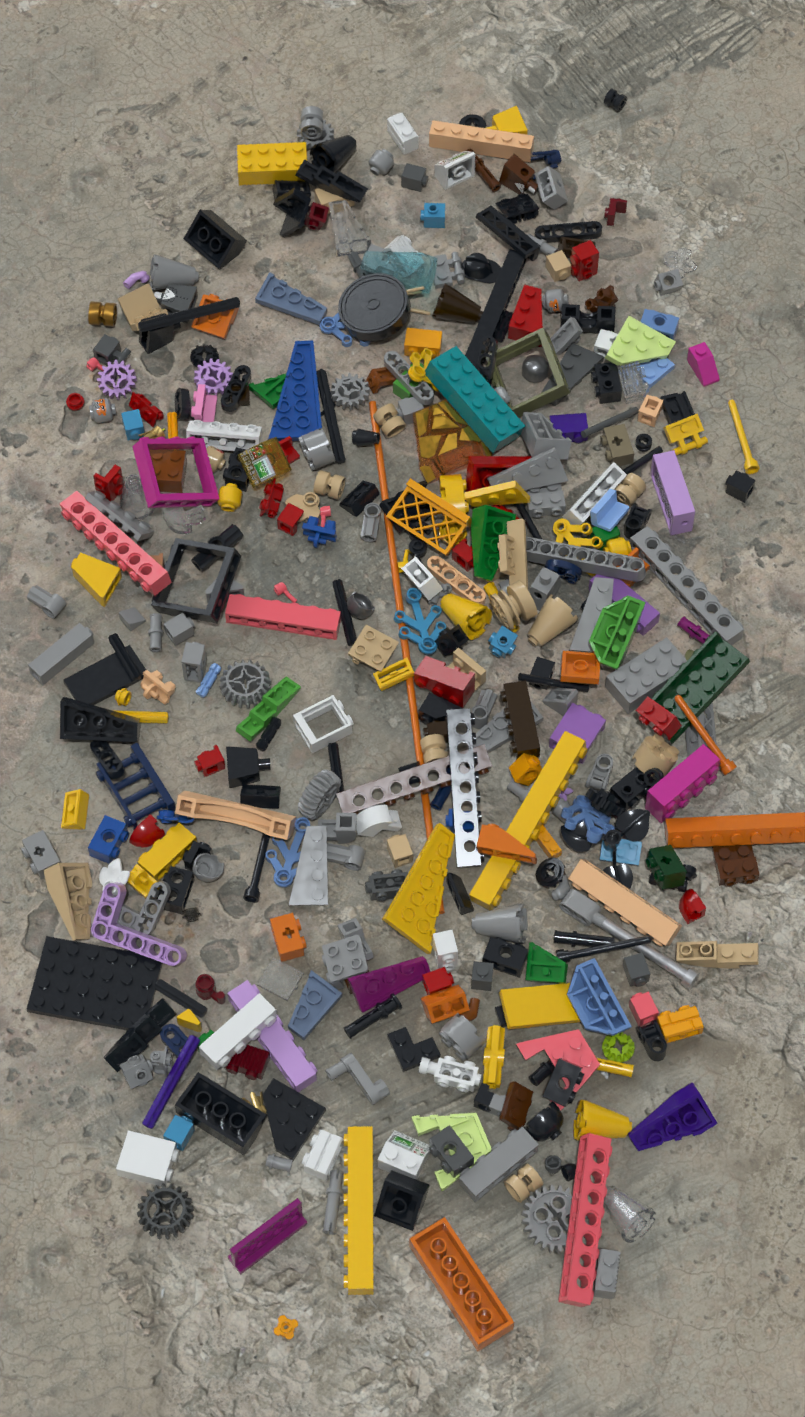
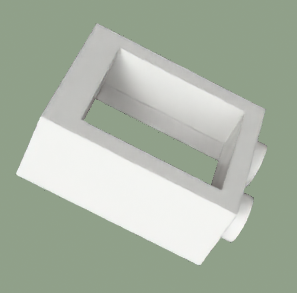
M334 695L293 715L294 726L311 753L328 746L329 743H334L352 734L353 720L350 715L346 716L342 702L340 700L337 701ZM332 710L342 727L316 739L306 722Z

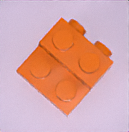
M203 294L199 306L222 300L214 294H209V296ZM239 308L196 318L193 320L191 328L226 339Z
M562 652L560 682L599 684L600 663L594 653Z

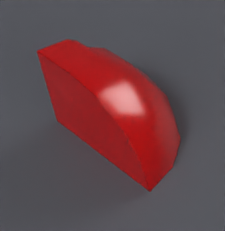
M150 814L135 828L129 843L136 847H149L158 839L164 837L165 832L155 824L157 820Z
M693 889L685 891L679 901V910L687 924L705 916L706 907Z

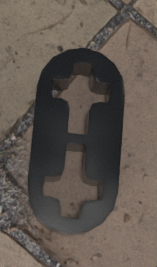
M178 388L175 393L177 419L187 420L190 415V394L188 389Z

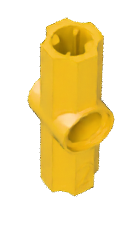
M497 1025L488 1027L486 1047H484L483 1083L489 1085V1089L500 1088L501 1070L504 1065L505 1028Z

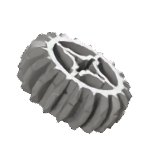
M242 659L239 664L235 661L234 666L228 665V670H224L223 676L220 677L222 696L225 697L227 702L231 701L233 706L238 704L240 709L243 705H246L248 709L250 704L256 706L257 701L261 702L263 695L271 689L269 672L265 671L264 665L260 666L258 661L252 664L251 659L248 663H245ZM244 679H246L247 688H245Z
M327 769L318 772L309 781L308 786L305 787L306 789L299 799L298 811L304 817L311 820L321 817L333 803L335 797H337L336 793L339 792L341 779L334 772Z

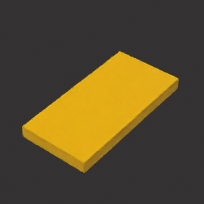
M571 983L501 989L499 995L508 1030L581 1022L567 996Z

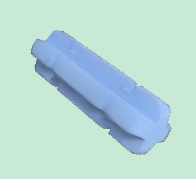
M216 663L210 666L200 687L196 690L197 695L202 698L207 695L209 688H211L217 678V674L221 671V666Z

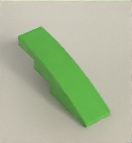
M286 676L263 695L262 701L250 710L249 716L237 725L236 732L251 742L270 724L269 722L272 717H277L301 689V686Z

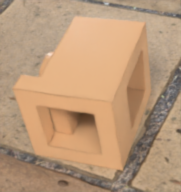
M646 395L639 409L638 422L655 427L662 411L664 400L656 396Z

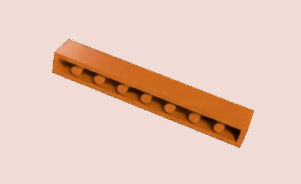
M805 812L665 818L666 843L673 848L805 842Z

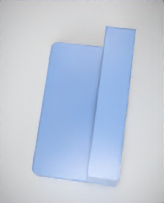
M610 488L590 511L591 525L610 532L629 511L628 505L617 502L616 490Z

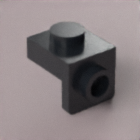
M193 841L190 849L186 850L182 860L184 861L185 869L193 871V860L199 854L209 853L213 855L212 848L207 843Z

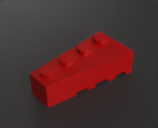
M468 456L467 489L465 491L489 487L490 484L487 478L532 458V456Z

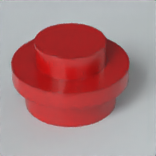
M72 393L68 396L66 405L71 410H79L84 406V398L78 393Z

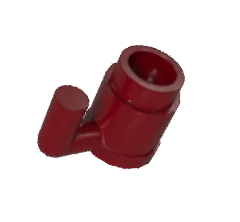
M208 974L200 975L195 984L197 996L203 1000L212 998L217 1003L224 1004L225 994L222 991L216 992L214 979Z

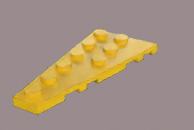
M441 823L436 824L382 918L384 922L426 954H430L432 951L431 942L436 931L434 927L436 917L439 916L444 891L443 882L448 871L446 869L447 862L451 856L455 834Z

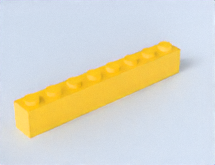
M373 1126L348 1127V1134H344V1146H348V1154H344V1166H348V1173H344V1186H348V1193L344 1194V1206H348V1214H344V1226H348V1234H344V1247H348V1254H344V1267H348V1275H344V1288H348V1295H374Z

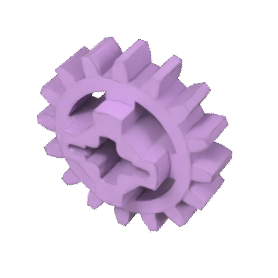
M210 359V363L203 361V366L198 365V371H194L196 388L198 389V384H205L208 395L214 393L217 396L219 392L223 395L224 389H226L233 375L231 367H226V362L220 364L219 359L216 362Z
M115 360L114 364L108 362V367L102 366L103 372H98L101 378H98L97 382L100 383L99 388L103 390L104 395L109 393L110 399L116 396L117 400H119L120 395L126 398L127 392L132 394L130 388H136L134 381H137V378L133 376L136 373L134 369L131 370L130 364L125 366L123 360L120 364ZM117 374H118L119 379H118V382H117V385H116L115 381H116ZM106 385L112 386L114 390L108 388Z

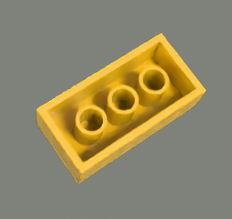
M306 142L237 145L239 185L274 184L275 180L304 181L295 175L304 159L307 161Z

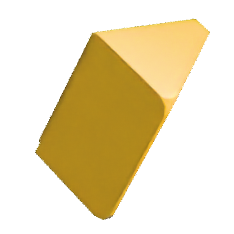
M190 1009L185 1010L176 1017L178 1025L196 1032L202 1031L201 1022Z

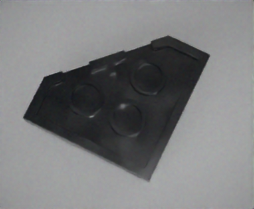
M273 1078L263 1093V1100L267 1110L275 1150L294 1161L324 1115L326 1108Z

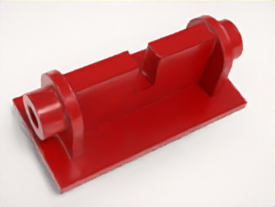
M132 392L129 407L133 410L139 409L141 417L154 427L156 420L160 421L163 419V412L155 405L151 406L152 403L143 394Z
M276 478L270 484L267 483L264 488L265 498L262 499L259 509H261L260 517L264 513L268 514L267 516L270 518H274L278 514L280 503L274 500L281 501L284 488L280 483L275 484Z

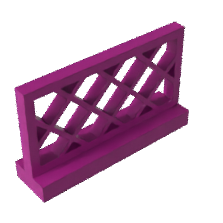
M298 1198L230 1248L228 1260L240 1275L307 1225V1221L303 1217L300 1200Z

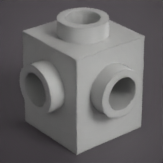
M142 1054L132 1056L126 1062L119 1064L124 1078L131 1089L136 1086H144L153 1079L151 1071H154L150 1060H145Z

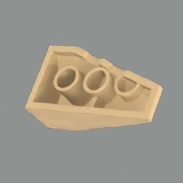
M58 863L43 870L47 889L72 940H89L91 916L88 914L92 899L89 898V889L92 888V879L88 863Z

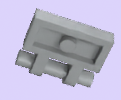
M452 252V259L448 260L446 254L429 257L435 289L443 288L444 283L452 287L453 280H457L458 284L465 282V273L461 268L462 260L458 252ZM454 267V268H455V271H454V272H450V269H449V268Z

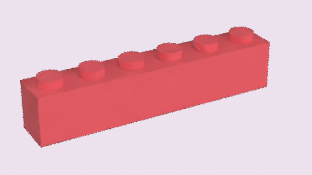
M230 594L225 618L226 623L337 640L341 624V611L332 608L322 609L317 606H303L298 603H284L279 600H265L260 597H246L242 594Z

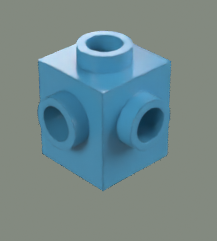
M502 625L497 633L493 632L488 642H490L488 649L496 657L505 658L507 654L511 655L516 648L514 643L518 635Z

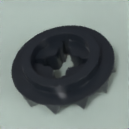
M475 114L466 115L459 122L460 125L471 126L473 123L474 127L486 128L485 120Z
M204 343L202 346L196 345V348L191 350L190 360L195 367L198 365L203 366V361L210 363V359L213 362L219 359L217 348H213L211 344L209 346ZM203 352L206 353V358H205V360H204V358L202 357Z
M548 858L542 861L536 870L537 882L548 889L551 886L556 887V884L562 882V877L566 875V867L563 862L558 858ZM547 870L554 872L555 875H549Z

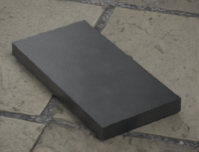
M128 645L126 649L141 672L142 678L140 680L133 681L115 652L63 680L74 700L95 705L116 694L118 690L141 681L144 677L143 672L146 669L132 647Z

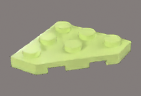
M628 316L605 359L619 367L635 362L637 364L649 362L651 359H665L668 357L676 341Z

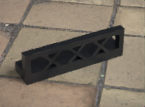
M489 206L476 214V218L521 256L524 258L528 257L531 261L538 258L540 245L493 206Z

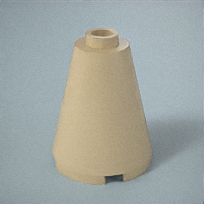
M551 594L546 599L527 634L529 637L528 641L535 647L537 645L541 647L576 623L578 616L575 615L573 617L571 614L573 610L560 598L556 597L553 599Z

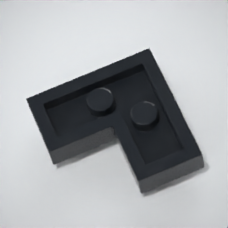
M406 1027L387 1034V1038L403 1072L420 1066L422 1057L433 1061L441 1056L433 1037L413 1044Z

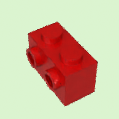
M589 240L572 247V254L570 256L572 276H575L578 281H582L596 275L598 272L599 251L593 242Z
M647 697L635 710L639 716L638 720L643 725H649L659 736L663 735L668 740L682 726L674 714L650 697Z

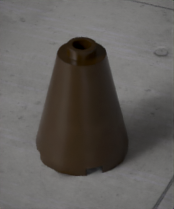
M444 283L432 317L475 324L476 320L480 321L483 311H481V306L449 284Z

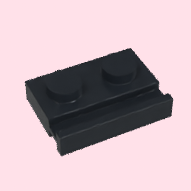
M685 391L680 394L674 393L660 397L661 400H664L663 410L669 424L695 415Z

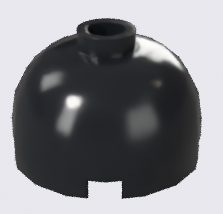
M553 1101L549 1104L551 1108H544L528 1123L530 1128L528 1126L524 1127L536 1141L545 1142L550 1138L554 1141L562 1133L559 1129L563 1125L564 1117L559 1107Z

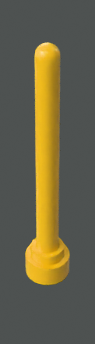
M731 399L728 405L745 456L744 469L746 474H755L760 470L758 461L752 457L736 403Z

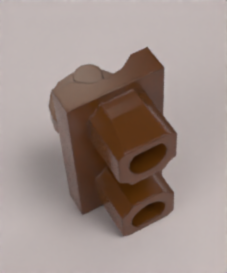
M609 285L606 289H599L596 294L597 296L594 299L589 298L586 300L585 305L591 313L596 312L598 306H615L618 298L614 293V286Z

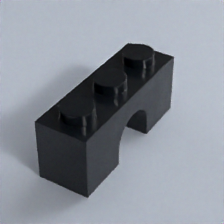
M562 304L561 326L570 317H573L583 332L599 333L601 329L614 332L616 306H598L596 312L587 314L580 311V305Z

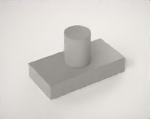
M570 317L550 338L556 355H561L571 343L577 344L580 341V334L583 330L573 317Z

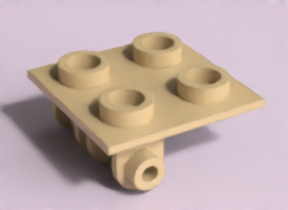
M365 625L348 655L352 656L353 663L358 665L363 662L381 672L399 642Z

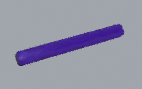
M190 1035L142 1122L147 1128L152 1129L200 1043L198 1037Z

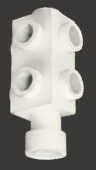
M444 1056V1059L439 1058L438 1063L432 1062L429 1058L422 1057L419 1067V1073L425 1075L427 1073L433 1074L434 1082L439 1086L455 1087L461 1092H474L475 1085L479 1086L482 1074H479V1068L475 1067V1063L470 1061L459 1063L451 1056Z

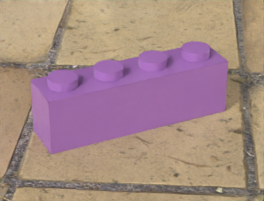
M596 574L590 580L589 591L595 577L614 579L612 603L626 596L646 602L636 630L642 636L659 623L660 612L619 578Z

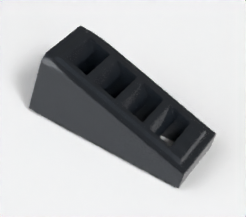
M275 180L272 189L274 200L287 193V190L290 191L293 188L300 191V188H303L302 193L310 197L309 183L306 181Z

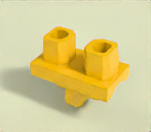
M138 864L130 871L127 881L145 899L152 885L157 882Z

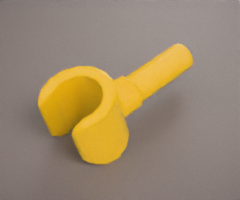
M408 549L404 552L403 561L398 562L399 573L404 572L401 568L408 563Z

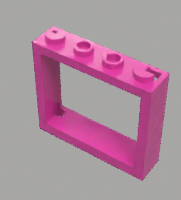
M192 436L188 438L173 437L165 439V437L149 439V437H142L132 446L148 508L208 507L219 500L204 438ZM192 449L204 493L160 494L149 450Z

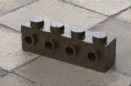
M525 680L503 684V691H500L501 702L506 705L504 717L505 720H509L507 731L508 736H512L513 742L510 743L512 754L515 753L517 759L523 753L540 757V744L527 682Z

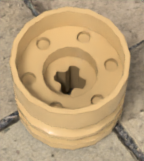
M521 581L507 586L508 595L505 591L500 590L498 595L495 593L490 596V602L496 617L509 630L514 628V625H520L519 616L524 621H527L538 615L534 600Z

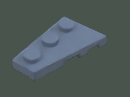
M311 970L300 1000L288 1024V1029L302 1040H305L341 999L342 993Z

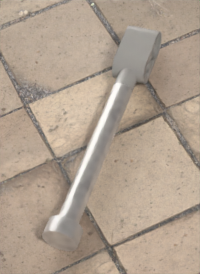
M570 889L559 904L563 912L585 926H590L594 923L620 941L638 938L600 914V906L577 890ZM648 944L631 947L639 953L643 952L646 958L681 979L680 984L689 990L700 975V972L692 967L687 970Z

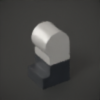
M481 1083L474 1099V1107L500 1117L506 1095L499 1096L489 1091V1085Z

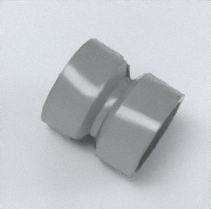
M316 106L305 107L301 111V135L306 139H318L323 134V111Z

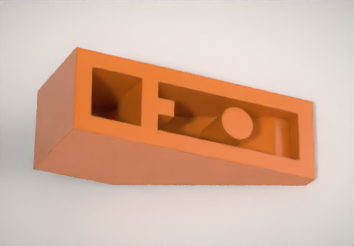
M482 824L477 842L478 853L533 864L537 863L536 854L505 830L499 828L498 825Z

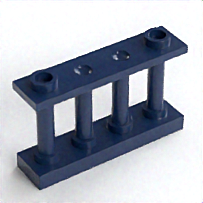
M138 743L130 746L132 752L130 757L121 762L124 768L133 763H138L140 767L139 772L114 785L100 762L96 763L98 771L95 772L99 781H104L123 812V819L127 827L131 826L133 830L137 827L136 821L160 808L176 810L174 800ZM142 778H147L149 781L148 787L125 799L121 798L118 793L119 790ZM151 793L157 794L159 797L157 802L131 814L127 807L128 805Z

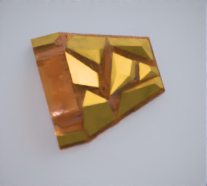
M446 399L413 412L419 469L427 485L438 481L439 476L467 465L468 456H493L489 448Z

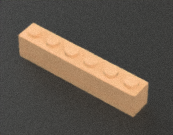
M433 120L429 132V147L459 152L472 149L475 154L509 159L513 154H516L524 162H531L534 150V136Z
M580 859L568 878L573 882L571 884L573 887L580 891L582 889L587 891L589 898L596 902L598 900L603 902L605 909L612 913L614 911L619 913L621 920L628 924L631 922L635 924L637 931L643 935L648 933L653 937L652 941L661 947L663 945L670 946L682 927L680 923L586 859Z

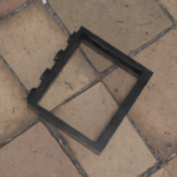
M175 538L174 544L170 548L168 560L164 564V569L168 571L172 583L156 596L153 595L151 606L158 613L177 616L183 612L186 618L190 617L191 619L217 624L242 556L232 547ZM184 550L224 557L206 610L166 602Z

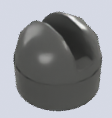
M556 1155L548 1156L545 1160L547 1172L556 1174L560 1171L562 1166L561 1159Z

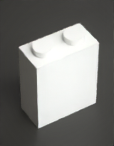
M128 1131L116 1167L117 1175L157 1186L165 1183L166 1186L167 1181L171 1182L174 1170L171 1169L173 1162H177L179 1157L176 1142Z

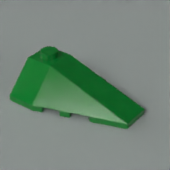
M489 505L473 509L471 537L475 577L487 581L493 580L500 560L498 550L499 535H507V522L515 520L516 514Z

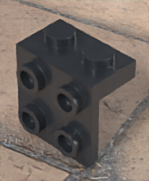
M296 188L276 198L273 203L275 207L286 213L280 232L282 237L292 234L297 229H301L305 224V216L310 209L311 198Z

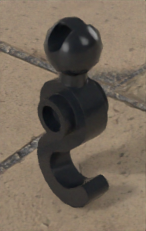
M419 521L414 522L410 528H419ZM422 522L423 527L428 526L426 522ZM431 529L423 530L428 535L431 533ZM409 532V538L411 539L409 554L413 558L417 557L423 564L420 558L426 555L427 544Z

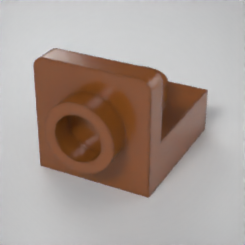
M386 367L371 369L366 382H368V387L373 394H376L381 386L393 385L396 377Z

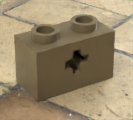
M625 424L603 428V435L600 436L602 446L606 448V460L610 461L611 464L614 462L617 466L632 464L634 461V451Z

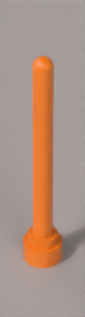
M676 695L674 699L709 749L720 759V770L725 776L737 766L733 760L726 759L682 696Z

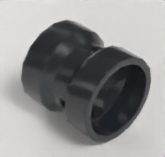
M610 89L604 98V104L613 106L614 110L618 112L624 108L627 102V96L618 94L614 89Z

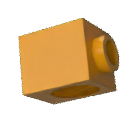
M525 753L508 767L514 781L527 786L542 771L540 760L534 755Z

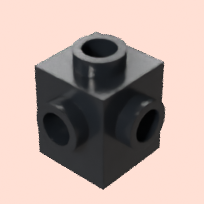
M458 624L452 629L447 627L439 632L440 637L435 640V643L444 656H447L451 652L453 654L457 648L462 650L461 646L469 638Z

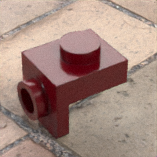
M610 198L609 208L605 207L604 218H607V226H614L616 213H626L627 200Z

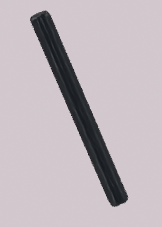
M238 297L140 321L138 328L140 332H145L240 307V300Z
M324 369L316 371L317 382L335 462L342 464L346 459L327 373Z

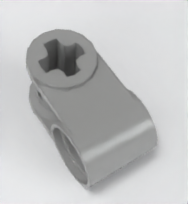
M601 754L597 757L585 787H593L598 790L603 788L606 790L613 770V758L609 754ZM605 763L608 767H601L600 764Z

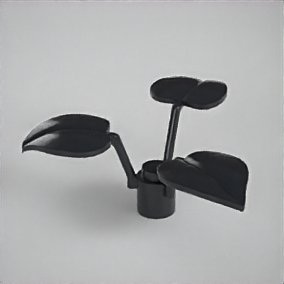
M634 809L622 813L616 821V828L619 831L609 830L601 838V840H604L605 845L612 849L613 867L608 866L603 871L629 889L632 886L633 873L627 864L616 865V847L619 846L621 836L623 835L632 842L640 841L646 837L649 830L650 811L644 809ZM584 821L578 823L575 830H569L564 825L561 826L562 837L571 849L577 852H587L590 850L592 843L587 840V827Z

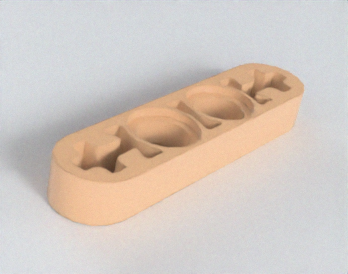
M432 556L427 560V570L443 584H450L452 590L460 597L483 605L485 604V591L439 556ZM437 563L439 564V567H437V566L432 567V564H434V565H436ZM446 573H453L454 578L446 579L444 575ZM465 583L469 587L466 590H461L458 586ZM474 595H475L476 597H478V596L480 595V596H481V599L477 598V599L475 600V599H474Z

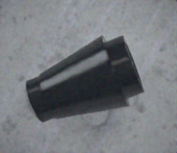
M359 428L352 432V443L358 447L380 442L379 432Z

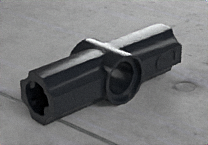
M232 524L219 536L210 538L208 543L232 547L244 535L236 525ZM199 552L191 561L199 571L203 572L216 560L223 559L224 557Z

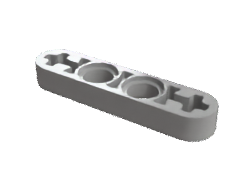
M387 352L384 355L385 367L419 403L423 405L431 404L434 399L432 388L425 381L418 382L419 385L416 387L411 386L409 383L413 380L410 379L408 373L405 375L398 373L401 369L408 371L411 366L397 352Z

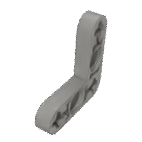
M164 881L154 883L141 912L123 904L117 923L148 935L153 933L171 892L169 884ZM163 886L162 890L164 893L158 897L159 890L157 888ZM150 903H154L157 906L155 914L149 912L148 907ZM106 907V913L110 916V909ZM126 912L131 913L133 917L130 923L124 920ZM147 922L146 926L149 927V929L143 930L144 927L141 925L142 923Z

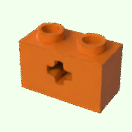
M293 913L271 918V930L281 962L304 956V948H307L304 936L300 937L299 934L301 930L299 919H295Z
M459 985L421 997L425 1015L432 1024L450 1018L456 1013L461 1014L470 1010L465 992Z

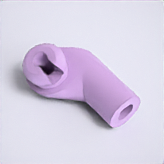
M146 271L132 273L123 282V285L129 289L138 280L146 283L150 276L146 274Z

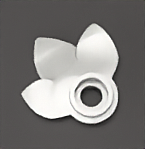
M117 858L111 861L108 868L103 867L101 869L99 881L103 885V889L107 884L115 882L125 885L129 879L130 872L122 871L121 859ZM114 886L112 888V894L114 896H117L118 889Z

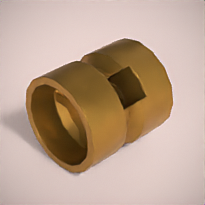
M91 301L88 312L89 324L100 325L103 323L104 326L114 327L117 320V304L105 303V305H102L101 302Z

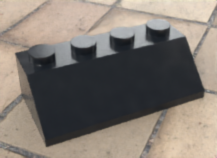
M199 1072L175 1103V1110L178 1115L188 1117L194 1125L242 1155L247 1153L256 1140L266 1118L264 1112Z

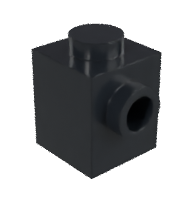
M736 470L732 476H728L725 482L727 486L726 494L745 503L754 490L756 480L749 477L746 473Z

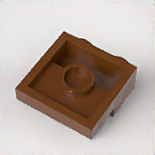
M752 845L712 847L719 886L725 885L730 887L737 883L752 884L758 881L760 874Z

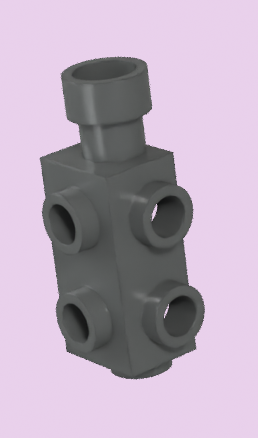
M396 869L390 874H383L381 871L372 873L368 878V882H365V891L367 894L369 893L370 900L385 901L394 898L408 872Z

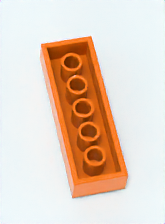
M445 1217L409 1238L410 1249L477 1352L514 1329L513 1319Z

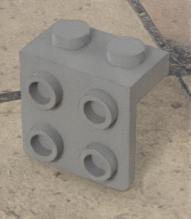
M359 935L347 937L322 946V960L324 965L327 966L328 973H326L328 983L332 984L337 990L344 988V979L366 973L369 970L362 939Z

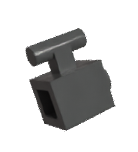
M106 334L93 348L94 358L108 366V362L112 364L115 360L120 364L131 353L128 348L121 352L120 341Z

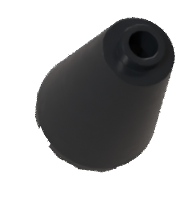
M345 135L315 144L310 149V156L312 155L313 157L312 164L318 168L322 165L336 173L356 150V140L350 135Z

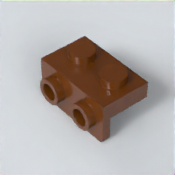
M516 1081L509 1084L499 1118L500 1121L508 1125L507 1129L510 1131L514 1129L519 1130L525 1125L533 1091Z

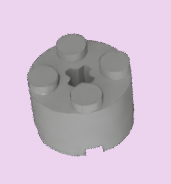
M322 428L298 437L302 452L308 459L307 462L311 471L336 461Z
M456 1013L439 1032V1035L442 1037L441 1041L448 1048L452 1046L456 1051V1056L463 1062L469 1059L486 1042L482 1035L480 1037L476 1035L477 1029L464 1016H459V1013Z

